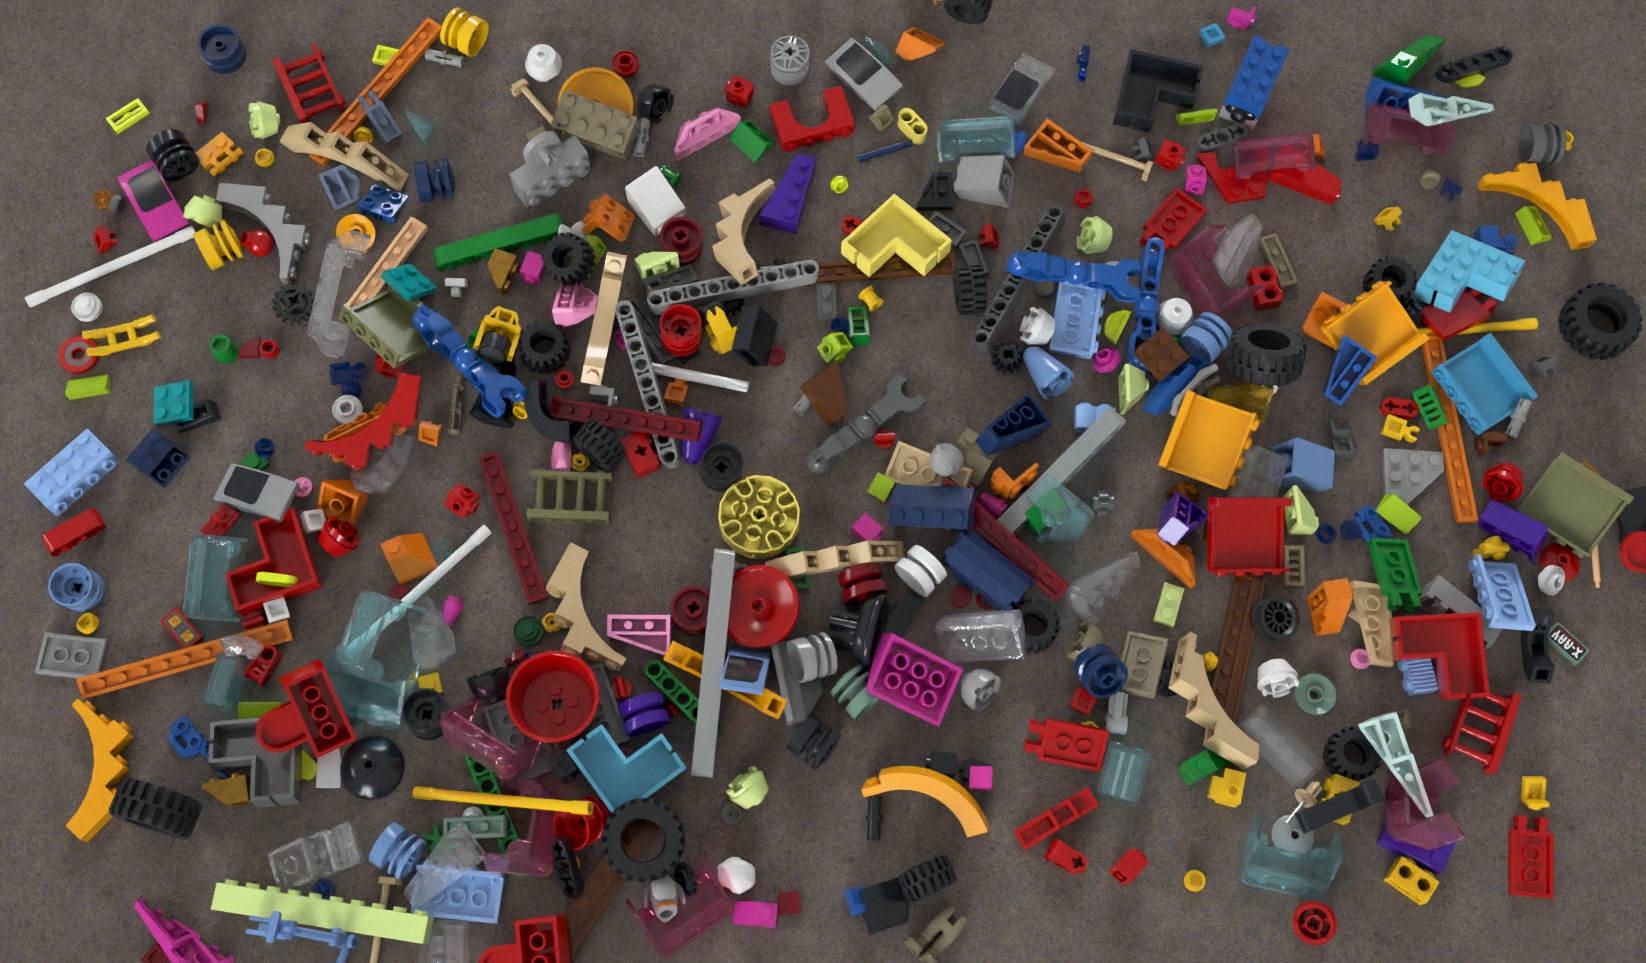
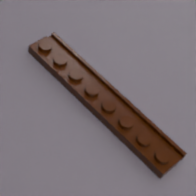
M1248 574L1246 576L1234 577L1217 654L1218 662L1214 668L1211 681V689L1216 699L1234 724L1255 633L1251 618L1254 605L1262 599L1266 579H1258Z
M647 819L632 822L625 829L622 837L625 852L632 859L639 861L660 831V827L655 822ZM604 856L584 883L583 891L573 899L563 913L566 914L570 960L626 880L611 869Z

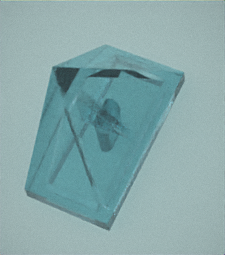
M867 36L861 45L886 68L893 62L891 50L870 36Z
M409 110L404 111L410 125L427 149L430 146L436 125Z

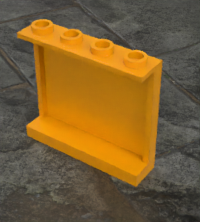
M1381 280L1371 287V291L1355 298L1356 302L1340 309L1341 313L1328 317L1324 321L1325 324L1320 327L1336 352L1341 336L1344 334L1377 356V359L1359 381V385H1367L1429 340L1426 333L1419 332L1390 289L1391 281L1382 282Z
M1187 390L1158 465L1167 470L1230 492V489L1234 488L1237 483L1238 477L1236 474L1238 469H1242L1244 465V453L1251 447L1253 441L1251 435L1259 427V416L1256 413L1252 414Z

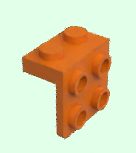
M606 193L598 200L594 199L589 205L590 212L583 219L584 226L581 231L588 235L596 227H600L619 242H624L633 224L635 215Z
M1321 292L1310 310L1302 327V332L1333 348L1320 327L1325 324L1324 321L1328 317L1341 313L1340 309L1347 304Z
M1036 462L1015 481L999 467L993 472L989 483L990 490L994 495H999L1004 501H1007L1009 498L1013 500L1021 493L1020 489L1024 485L1029 487L1035 481L1040 465Z

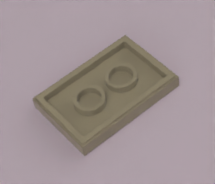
M1128 631L1121 661L1127 667L1128 677L1126 683L1118 692L1156 699L1169 639Z

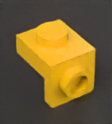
M1522 776L1521 801L1532 810H1541L1542 807H1549L1550 803L1545 800L1546 778L1543 776Z

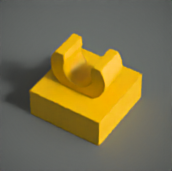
M1399 207L1385 208L1374 221L1377 225H1384L1386 230L1391 231L1394 230L1392 222L1395 225L1401 223L1398 217L1402 212Z

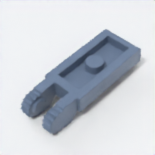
M373 90L368 91L369 98L375 104L371 107L362 95L357 97L385 144L402 136L401 130Z

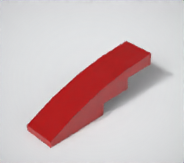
M1089 787L1015 830L1014 833L1024 850L1100 805Z

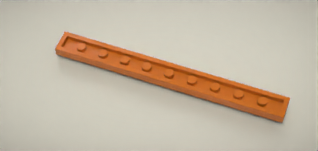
M427 17L359 96L362 95L371 107L375 104L369 98L368 91L373 90L378 99L383 101L425 53L426 49L439 37L442 26ZM358 98L355 99L327 133L338 131L347 139H350L354 132L368 118ZM308 153L310 158L324 167L331 160L327 157Z
M1437 335L1428 336L1429 340L1423 343L1421 347L1428 383L1435 387L1449 423L1438 427L1437 430L1443 452L1456 524L1475 523L1478 521L1456 406L1431 373L1434 368L1447 361L1444 345ZM1440 415L1435 417V419L1441 418Z
M286 619L80 677L76 681L82 699H86L259 650L264 645L269 644L273 646L287 642L294 638L289 621Z

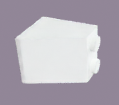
M657 166L625 187L628 205L655 237L660 234V230L668 220L686 216L685 206Z

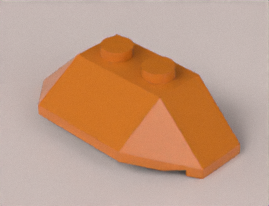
M1141 529L1131 532V538L1191 590L1196 585L1194 555L1191 554L1192 550L1183 543L1181 545L1178 543L1174 546L1171 543L1164 542L1157 534L1158 529Z

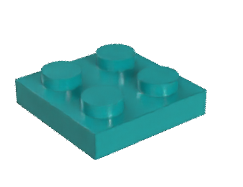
M410 263L383 271L381 278L408 302L433 294L437 288Z
M186 380L154 387L153 425L158 427L193 420L194 382Z

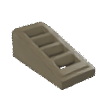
M1284 545L1283 567L1298 568V572H1282L1284 586H1305L1304 545ZM1289 552H1297V556H1289ZM1289 560H1297L1298 564H1289ZM1289 576H1299V580H1289Z

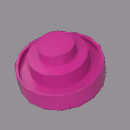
M1115 348L1102 349L1093 357L1092 365L1097 372H1112L1119 365L1121 356Z

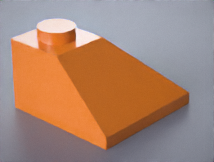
M913 27L903 32L895 53L899 54L901 59L910 61L943 48L946 42Z
M323 480L316 509L323 510L326 520H329L332 516H338L337 520L343 523L347 520L355 526L367 504L370 487L354 480Z
M423 533L399 535L380 544L401 586L433 572L438 567Z

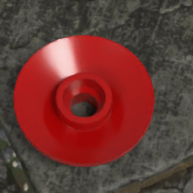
M1552 543L1546 546L1540 554L1542 570L1549 565L1562 568L1565 573L1564 582L1573 579L1579 572V557L1572 552V548L1568 545L1563 546L1559 543ZM1560 558H1563L1565 560V563H1562L1560 561Z

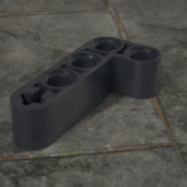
M1373 779L1301 810L1294 815L1303 834L1380 802L1385 797L1376 779Z

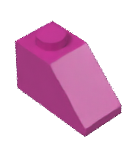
M735 901L732 924L776 928L778 904Z

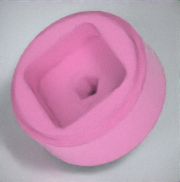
M300 477L294 481L300 485L295 494L298 498H307L313 493L314 486L308 478Z

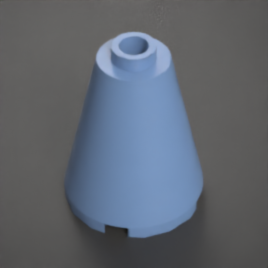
M1030 346L1024 351V363L1043 399L1050 400L1048 397L1054 394L1055 398L1071 385L1069 381L1071 376L1074 379V373L1071 369L1038 346Z

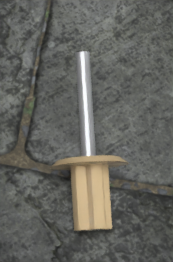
M1312 781L1306 790H1295V797L1299 805L1284 822L1286 826L1290 824L1295 817L1294 814L1299 812L1303 806L1308 808L1318 804L1316 797L1323 790L1319 782L1315 783Z

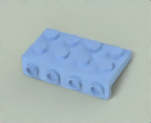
M1067 280L1065 283L1059 282L1053 317L1055 319L1054 334L1050 338L1048 352L1091 360L1093 353H1097L1099 342L1095 340L1096 335L1099 336L1101 324H1098V319L1102 318L1104 306L1100 305L1101 300L1105 299L1106 290L1083 286V283L1073 285Z
M87 428L24 484L55 516H59L119 463V459Z
M1475 554L1473 560L1469 562V571L1472 573L1473 585L1477 589L1478 602L1481 603L1482 615L1486 620L1488 628L1533 631L1536 626L1516 564L1487 562L1482 560L1481 554Z
M423 861L422 865H416L417 876L411 913L414 914L415 910L428 911L427 916L434 918L499 923L506 876L500 873V869L487 868V871H478L479 867L466 866L465 869H457V865L446 863L444 867L435 866L436 863Z

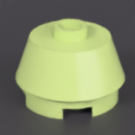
M260 101L249 103V112H252L249 123L251 134L254 135V138H261L262 140L277 134L280 116L276 113L275 106Z
M194 195L184 207L183 217L191 218L213 228V224L219 227L220 221H222V206L214 203L215 199L204 195L201 198Z
M1098 216L1093 218L1086 217L1080 224L1083 229L1081 236H1077L1078 249H1082L1086 254L1105 252L1112 240V227Z
M755 766L749 767V773L739 774L728 785L731 789L726 790V793L730 796L729 799L745 809L762 802L769 790L763 772L759 771Z

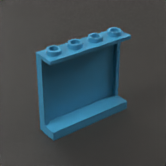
M1491 333L1431 371L1435 380L1441 385L1446 395L1453 401L1458 411L1464 416L1471 429L1477 435H1480L1514 413L1520 398L1532 401L1538 397Z

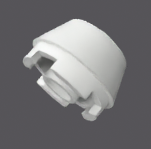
M539 44L531 48L525 60L527 73L540 82H547L556 75L558 76L562 68L560 55L546 44Z
M1173 298L1159 305V311L1155 319L1160 329L1164 327L1170 335L1174 336L1183 334L1192 326L1194 316L1188 302L1180 298Z
M1031 307L1030 315L1028 317L1024 316L1019 331L1023 332V335L1020 337V340L1024 341L1027 345H1045L1054 334L1055 319L1044 309Z
M1284 659L1269 660L1258 668L1257 687L1265 697L1268 694H1272L1273 698L1287 695L1290 693L1289 689L1291 687L1299 685L1298 673Z

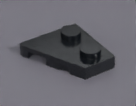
M934 172L931 174L929 182L916 205V211L953 210L951 172Z

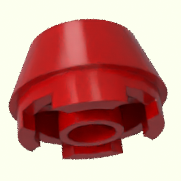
M1500 463L1487 470L1484 474L1482 487H1486L1490 493L1489 497L1495 501L1505 503L1507 500H1515L1523 492L1524 475L1521 469L1514 464Z
M332 516L324 522L318 540L328 553L341 557L357 549L361 539L357 537L358 530L353 524L347 520L343 523L337 520L338 516Z
M1304 902L1293 914L1292 923L1294 931L1301 940L1308 944H1325L1336 933V916L1332 909L1322 902Z

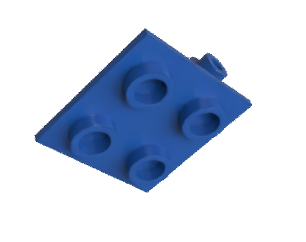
M373 184L357 203L356 207L359 208L363 215H368L372 218L377 217L378 220H381L383 217V221L392 224V222H397L398 216L395 214L409 196Z

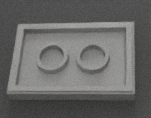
M45 632L35 673L77 679L101 672L109 640Z

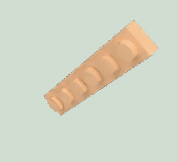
M410 217L347 302L350 308L382 293L388 285L381 278L383 271L402 266L427 232L428 226Z

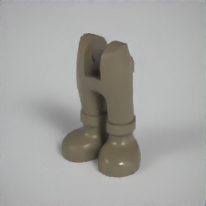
M952 905L939 912L926 929L919 934L920 937L916 939L908 937L905 940L906 946L918 956L924 947L942 931L939 938L920 957L923 963H938V954L941 955L944 949L962 932L967 922L964 916L958 919L953 926L947 921L956 910Z

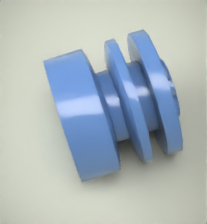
M1204 312L1194 321L1193 326H1190L1181 335L1180 341L1184 350L1192 357L1209 361V364H1212L1221 351L1225 350L1227 345H1229L1233 332L1219 316L1210 312Z
M67 563L58 567L52 573L49 579L48 590L56 603L74 611L85 612L94 609L101 603L105 595V584L98 573L78 563Z
M393 822L377 839L368 860L380 869L388 866V874H395V878L402 881L419 863L427 843L422 838L418 839L415 834L407 838L408 830Z

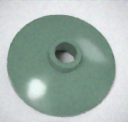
M1307 674L1299 679V685L1295 686L1294 696L1302 710L1309 714L1321 715L1328 712L1334 706L1336 690L1332 682L1325 676ZM1311 692L1317 695L1316 699L1310 697Z

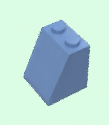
M1294 438L1272 446L1268 484L1290 488L1297 485L1299 489L1315 492L1331 489L1333 485L1335 451L1300 438Z

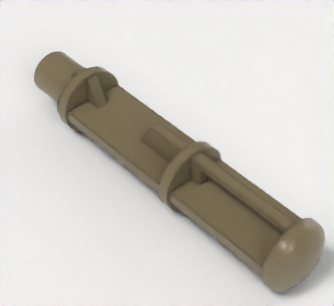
M456 376V381L453 385L448 433L451 435L460 434L463 403L460 402L461 391L465 389L463 376Z

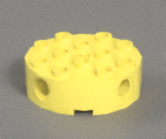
M753 475L733 484L727 489L719 506V527L724 541L736 553L751 559H767L781 554L792 544L799 529L800 508L795 495L785 483L771 476Z

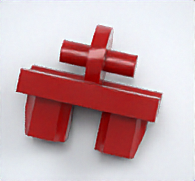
M224 503L215 514L209 516L211 519L200 532L218 544L241 515Z

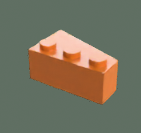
M1047 118L1024 146L1023 154L1080 173L1091 160L1093 150Z
M1348 578L1325 581L1306 597L1316 636L1340 633L1354 594L1353 587L1349 584Z

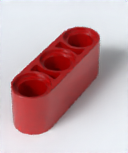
M89 509L46 532L42 536V540L50 555L55 557L59 556L60 552H66L79 545L78 542L86 541L97 535L98 531H104L106 525L97 509Z

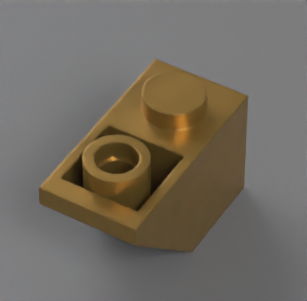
M494 248L487 266L499 294L504 296L505 292L511 289V279L514 274L518 273L520 264L516 255Z
M243 773L232 774L230 778L223 780L222 778H212L208 780L209 783L202 784V788L232 808L251 804V779L243 775Z

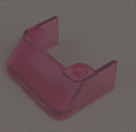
M1369 103L1367 108V137L1370 138V142L1383 145L1386 140L1418 146L1423 153L1432 154V152H1437L1444 157H1449L1458 127L1448 122L1426 126L1412 118L1410 110Z
M1310 133L1232 142L1236 178L1245 179L1250 178L1251 174L1255 172L1291 167L1298 168V171H1308L1310 167L1316 169L1314 137Z
M1225 225L1207 226L1171 258V266L1200 314L1210 312L1217 316L1224 315L1244 305L1264 289L1263 285L1247 286L1244 289L1235 287L1228 291L1210 263V260L1217 253V246L1213 239L1226 229Z
M477 697L441 714L439 724L448 744L456 747L495 773L499 778L503 780L512 779L532 768L541 742L534 740L514 751L471 723L479 700Z
M1443 757L1417 767L1430 806L1439 802L1441 790L1460 783V779ZM1395 776L1387 780L1385 784L1386 830L1393 839L1433 850L1465 838L1464 833L1447 811L1426 818Z
M500 776L499 781L503 795L564 800L561 795L535 780ZM533 809L527 841H512L507 847L506 855L484 853L483 859L486 871L538 877L549 875L554 867L550 843L556 838L553 830V818L556 811Z
M699 851L695 854L703 867L695 872L698 884L696 887L697 891L689 897L685 896L686 904H683L678 899L677 914L668 922H662L656 916L652 905L637 911L629 898L625 900L654 948L663 958L671 957L733 913V904Z

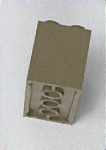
M566 90L562 93L551 123V128L556 135L566 139L575 135L581 144L625 161L628 160L640 127L636 116Z

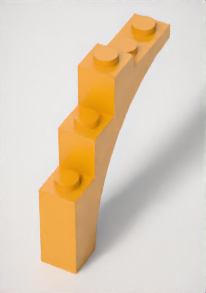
M1520 163L1513 172L1507 171L1496 175L1493 173L1486 174L1477 184L1479 191L1507 192L1523 197L1539 206L1559 225L1568 240L1571 250L1589 248L1597 240L1585 199L1577 200L1572 198L1566 200L1561 182H1552V180L1542 182L1536 163Z
M77 699L72 706L81 715L89 730L93 744L94 767L86 797L76 814L66 824V827L80 840L88 843L113 817L109 813V807L117 791L114 786L130 771L126 766L128 761L118 753L134 736L130 733L132 728L124 721L119 723L114 719L110 721L104 714L99 716L95 712L96 706L90 701L83 702Z

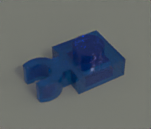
M1083 45L1081 53L1077 52L1076 63L1079 64L1077 81L1085 82L1090 46Z
M350 362L329 364L332 385L353 383L352 377L358 379L366 378L364 372L358 373L359 369L365 368L362 362H358L352 367Z

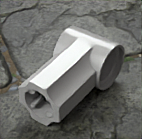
M1117 692L1109 697L1108 711L1104 719L1106 721L1104 729H1108L1109 733L1125 735L1127 732L1128 717H1126L1128 694L1124 692Z

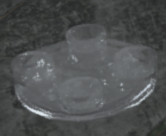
M228 635L220 641L224 648V654L228 656L239 654L246 655L250 659H257L259 653L264 648L262 643L256 639L244 635Z

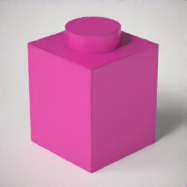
M530 251L527 252L520 269L521 277L526 283L541 284L546 270L542 265L545 262L541 260L542 255Z
M866 513L851 527V533L861 542L867 540L881 541L883 538V528Z

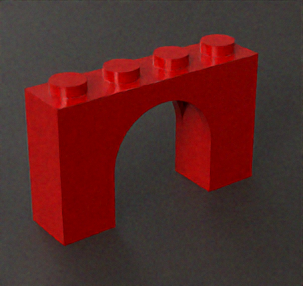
M842 86L823 90V101L829 117L824 124L814 128L804 127L796 122L788 100L769 104V113L782 152H792L802 146L811 147L820 141L829 142L835 137H848L854 133L855 123Z

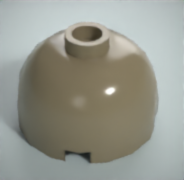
M1084 621L1077 627L1080 631L1075 637L1074 633H1072L1065 647L1066 656L1073 661L1087 648L1095 644H1104L1101 631L1088 621Z

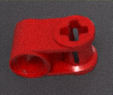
M269 644L262 646L251 663L246 667L244 677L251 678L257 681L259 686L264 687L282 659L281 651ZM273 651L274 655L272 659L267 660V654Z
M1055 838L1044 856L1047 861L1052 860L1055 862L1054 865L1062 867L1073 874H1080L1087 867V859L1083 854ZM1076 859H1079V864L1082 865V867L1078 866L1077 869L1074 868V863L1072 862V860L1075 861Z

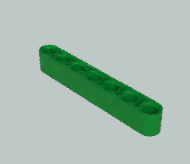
M552 214L439 246L433 250L437 269L445 271L444 269L447 268L453 269L464 266V263L471 264L481 261L485 257L488 259L491 257L494 248L509 253L520 250V247L527 248L537 245L541 241L543 243L548 242V240L551 241L554 235L558 236L559 226L561 224L564 225L563 218L560 214Z
M474 737L466 739L463 742L462 750L479 793L503 795L483 744ZM472 744H478V750L475 753H469V747ZM480 763H485L486 769L481 773H477L476 767ZM489 782L494 784L492 791L484 792L485 784ZM484 804L488 816L508 815V837H498L497 840L511 873L517 877H525L530 872L531 866L508 806H501L498 812H492V805ZM516 841V850L508 852V843ZM519 861H524L525 868L521 872H516L515 864Z

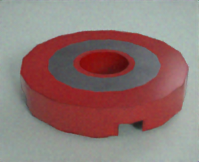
M82 336L71 337L59 349V363L71 374L80 375L87 373L94 365H97L100 356H87L86 349L98 346L90 338L83 339ZM84 351L82 358H74L76 352Z

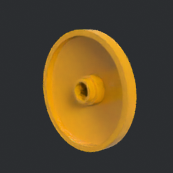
M592 67L574 73L563 84L558 96V104L563 91L566 90L633 115L634 112L633 97L626 82L616 73L604 68Z

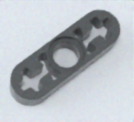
M1237 123L1203 134L1198 138L1196 147L1200 152L1208 153L1242 142L1249 133L1248 127L1242 123ZM1237 130H1238L1239 132H1243L1242 135H1240L1239 133H1237V134H1235V133H1236ZM1224 135L1227 138V141L1221 142L1218 140L1217 136ZM1203 141H1204L1205 143L1210 142V143L1208 144V146H1206L1205 144L1202 145V142H1203Z

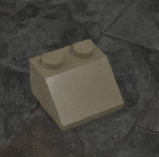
M966 427L955 447L963 454L964 467L973 470L969 483L978 488L997 458L998 453L986 457L975 441L979 434Z

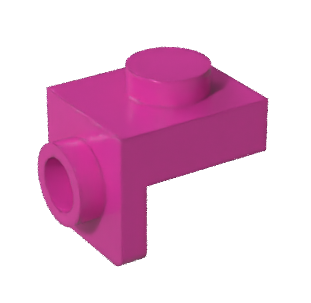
M1256 6L1252 7L1250 13L1232 7L1226 22L1230 23L1233 27L1247 30L1249 24L1253 25L1257 14H1254Z
M1187 165L1184 192L1203 195L1207 181L1206 167Z

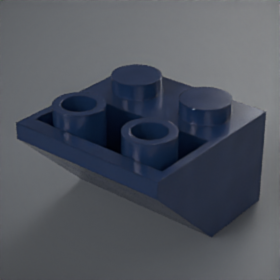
M151 429L125 461L165 488L188 461L190 456L163 434Z

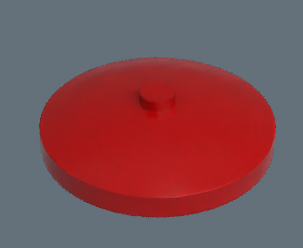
M753 565L736 572L732 580L727 635L743 646L756 649L771 647L784 640L794 629L800 613V598L792 580L780 570L767 565Z

